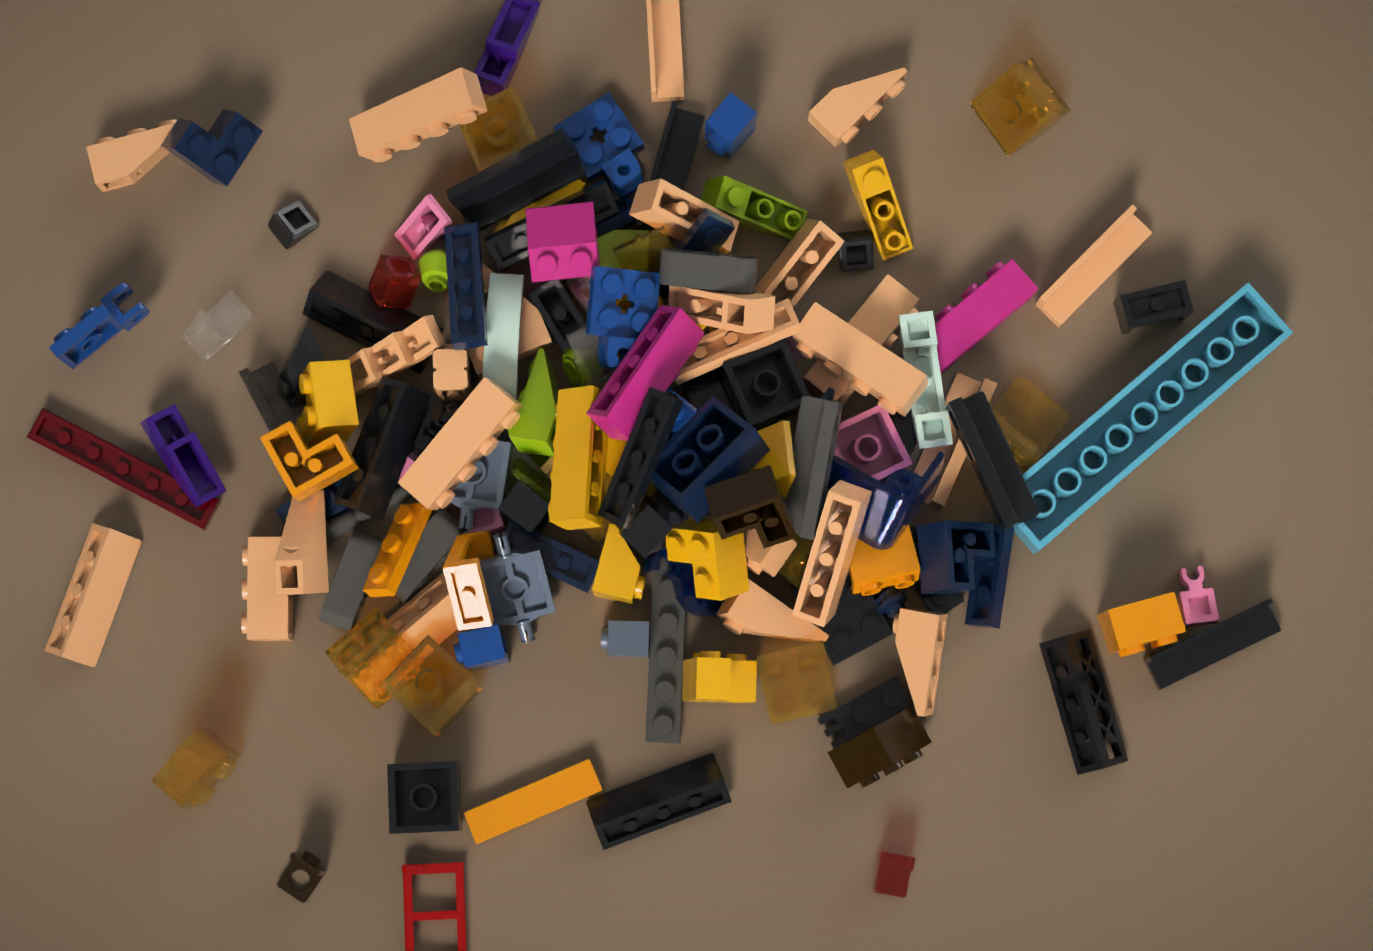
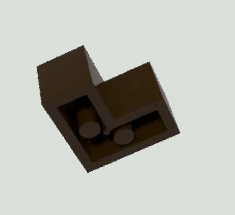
M771 465L754 469L748 473L704 488L712 520L722 540L752 529H756L764 549L797 538L788 505Z
M911 706L827 753L846 788L859 782L862 788L880 779L878 772L883 770L885 776L904 767L901 760L906 765L923 756L920 749L932 743Z

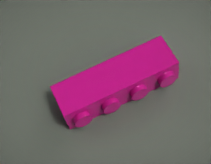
M1013 259L1005 265L1001 261L986 273V276L989 278L980 286L976 282L960 295L964 299L956 307H953L951 304L947 305L935 316L938 319V322L935 323L941 374L1029 301L1038 291V287Z
M660 305L586 414L610 438L628 441L649 388L653 387L666 391L670 384L679 376L680 370L689 356L696 351L698 343L705 333L680 307Z

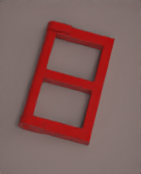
M464 862L406 863L402 865L405 951H414L413 921L457 919L458 951H466ZM455 873L456 910L413 912L412 875Z

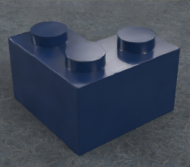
M223 109L209 132L191 120L178 118L161 146L213 183L228 186L263 130L238 112Z
M944 520L917 526L919 564L921 568V594L948 595L975 590L973 561L996 557L994 523Z

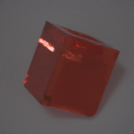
M380 255L368 288L378 307L408 309L420 283L421 275L411 258Z
M879 851L872 892L902 898L906 897L910 872L914 869L915 858Z

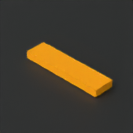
M587 759L468 810L463 814L477 845L603 791L590 759Z

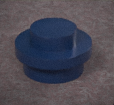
M891 588L875 600L878 607L876 611L879 616L883 614L892 618L900 612V608H906L904 604L908 597L904 592H900L899 589Z

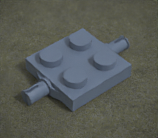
M499 441L496 448L488 456L483 455L475 464L477 470L474 475L465 483L461 481L453 491L455 497L450 503L461 508L458 528L473 529L475 510L484 508L500 510L498 507L505 500L513 443Z
M501 532L504 545L501 543L499 533L493 535L498 554L491 558L480 560L494 618L492 625H517L521 642L528 643L525 630L527 631L529 641L532 642L535 640L531 622L539 616L556 612L540 548L538 545L523 550H511L508 533Z

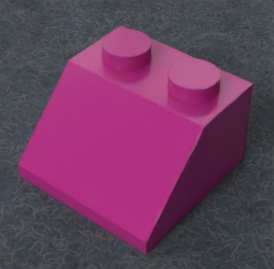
M593 201L526 208L527 243L532 282L591 276L592 266H601Z

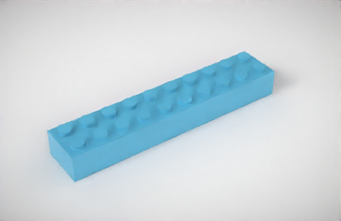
M1249 282L1245 284L1022 475L1039 510V514L1034 518L1013 526L1014 533L1033 554H1036L1292 335L1293 331Z

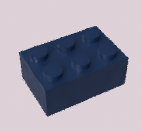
M712 396L667 441L651 483L657 491L696 523H699L710 512L704 488L748 473L770 451V448L751 424Z

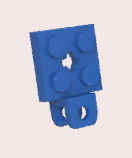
M609 92L553 126L554 131L562 128L576 144L586 171L585 177L589 183L604 175L612 190L621 198L637 191L638 184L644 183L640 165L634 156L645 148L644 143ZM596 131L606 132L604 135L605 142L601 144L597 140L591 142L590 139L593 137V133Z
M592 266L585 335L600 336L598 338L597 360L601 368L617 369L657 310L660 285L659 273ZM623 294L631 302V306L626 309L625 314L621 313V307L616 306L615 303L616 300L622 299Z
M123 282L100 299L103 303L98 308L94 306L83 313L80 317L81 322L72 329L66 328L58 333L54 338L55 343L49 348L58 359L74 369L121 330H131L150 313V310L140 302L125 314L118 306L134 292L126 282Z

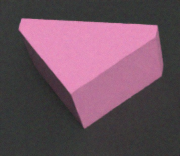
M428 194L394 235L413 260H415L445 238L444 227L454 225L432 194Z

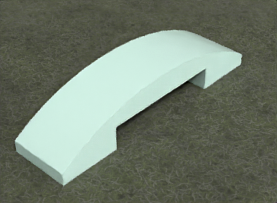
M490 273L486 310L488 345L484 346L483 378L487 377L494 380L517 400V372L524 275Z
M933 311L899 315L903 360L926 374L928 379V386L911 408L918 449L953 445L949 413L945 408Z

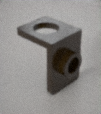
M306 850L303 854L292 852L290 858L293 860L277 883L279 888L302 903L307 902L327 870L320 866L322 860ZM297 870L307 872L310 877V883L304 890H296L290 883L291 875Z

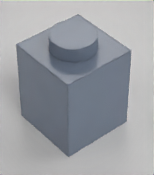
M608 620V628H602L601 649H607L608 657L649 658V621Z

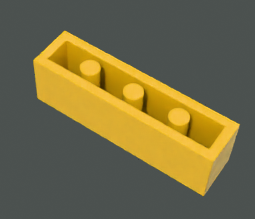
M594 385L558 390V401L555 406L557 411L555 436L553 437V468L550 473L552 482L551 500L548 504L549 522L566 530L603 527V517L597 514L605 497L608 435L586 414L602 391Z

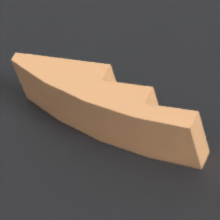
M433 315L423 316L404 330L393 332L372 347L362 348L346 359L350 361L355 397L378 386L382 376L393 378L432 355L436 349H441L446 345Z

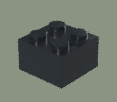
M785 339L724 363L719 371L736 414L755 429L799 412L802 397L810 396Z
M459 761L387 764L389 834L462 831Z

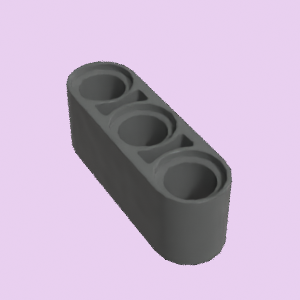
M661 249L659 284L736 293H755L758 258L684 249Z
M440 509L427 522L397 589L395 597L404 604L413 598L446 560L457 535L467 534L469 529L458 528L459 521L445 509Z
M356 529L353 531L329 588V593H327L322 606L319 621L350 633L354 630L368 597V594L362 589L368 578V573L379 554L383 539Z

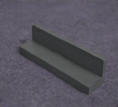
M803 396L801 399L793 443L796 476L786 495L785 501L789 508L796 535H800V538L814 540L826 501L844 403L810 396Z

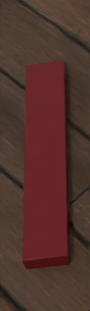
M42 408L27 435V438L203 530L207 529L221 503V500L213 498L195 507L171 474Z

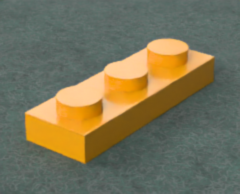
M421 503L400 504L362 589L370 597L395 596L431 515V509H427Z

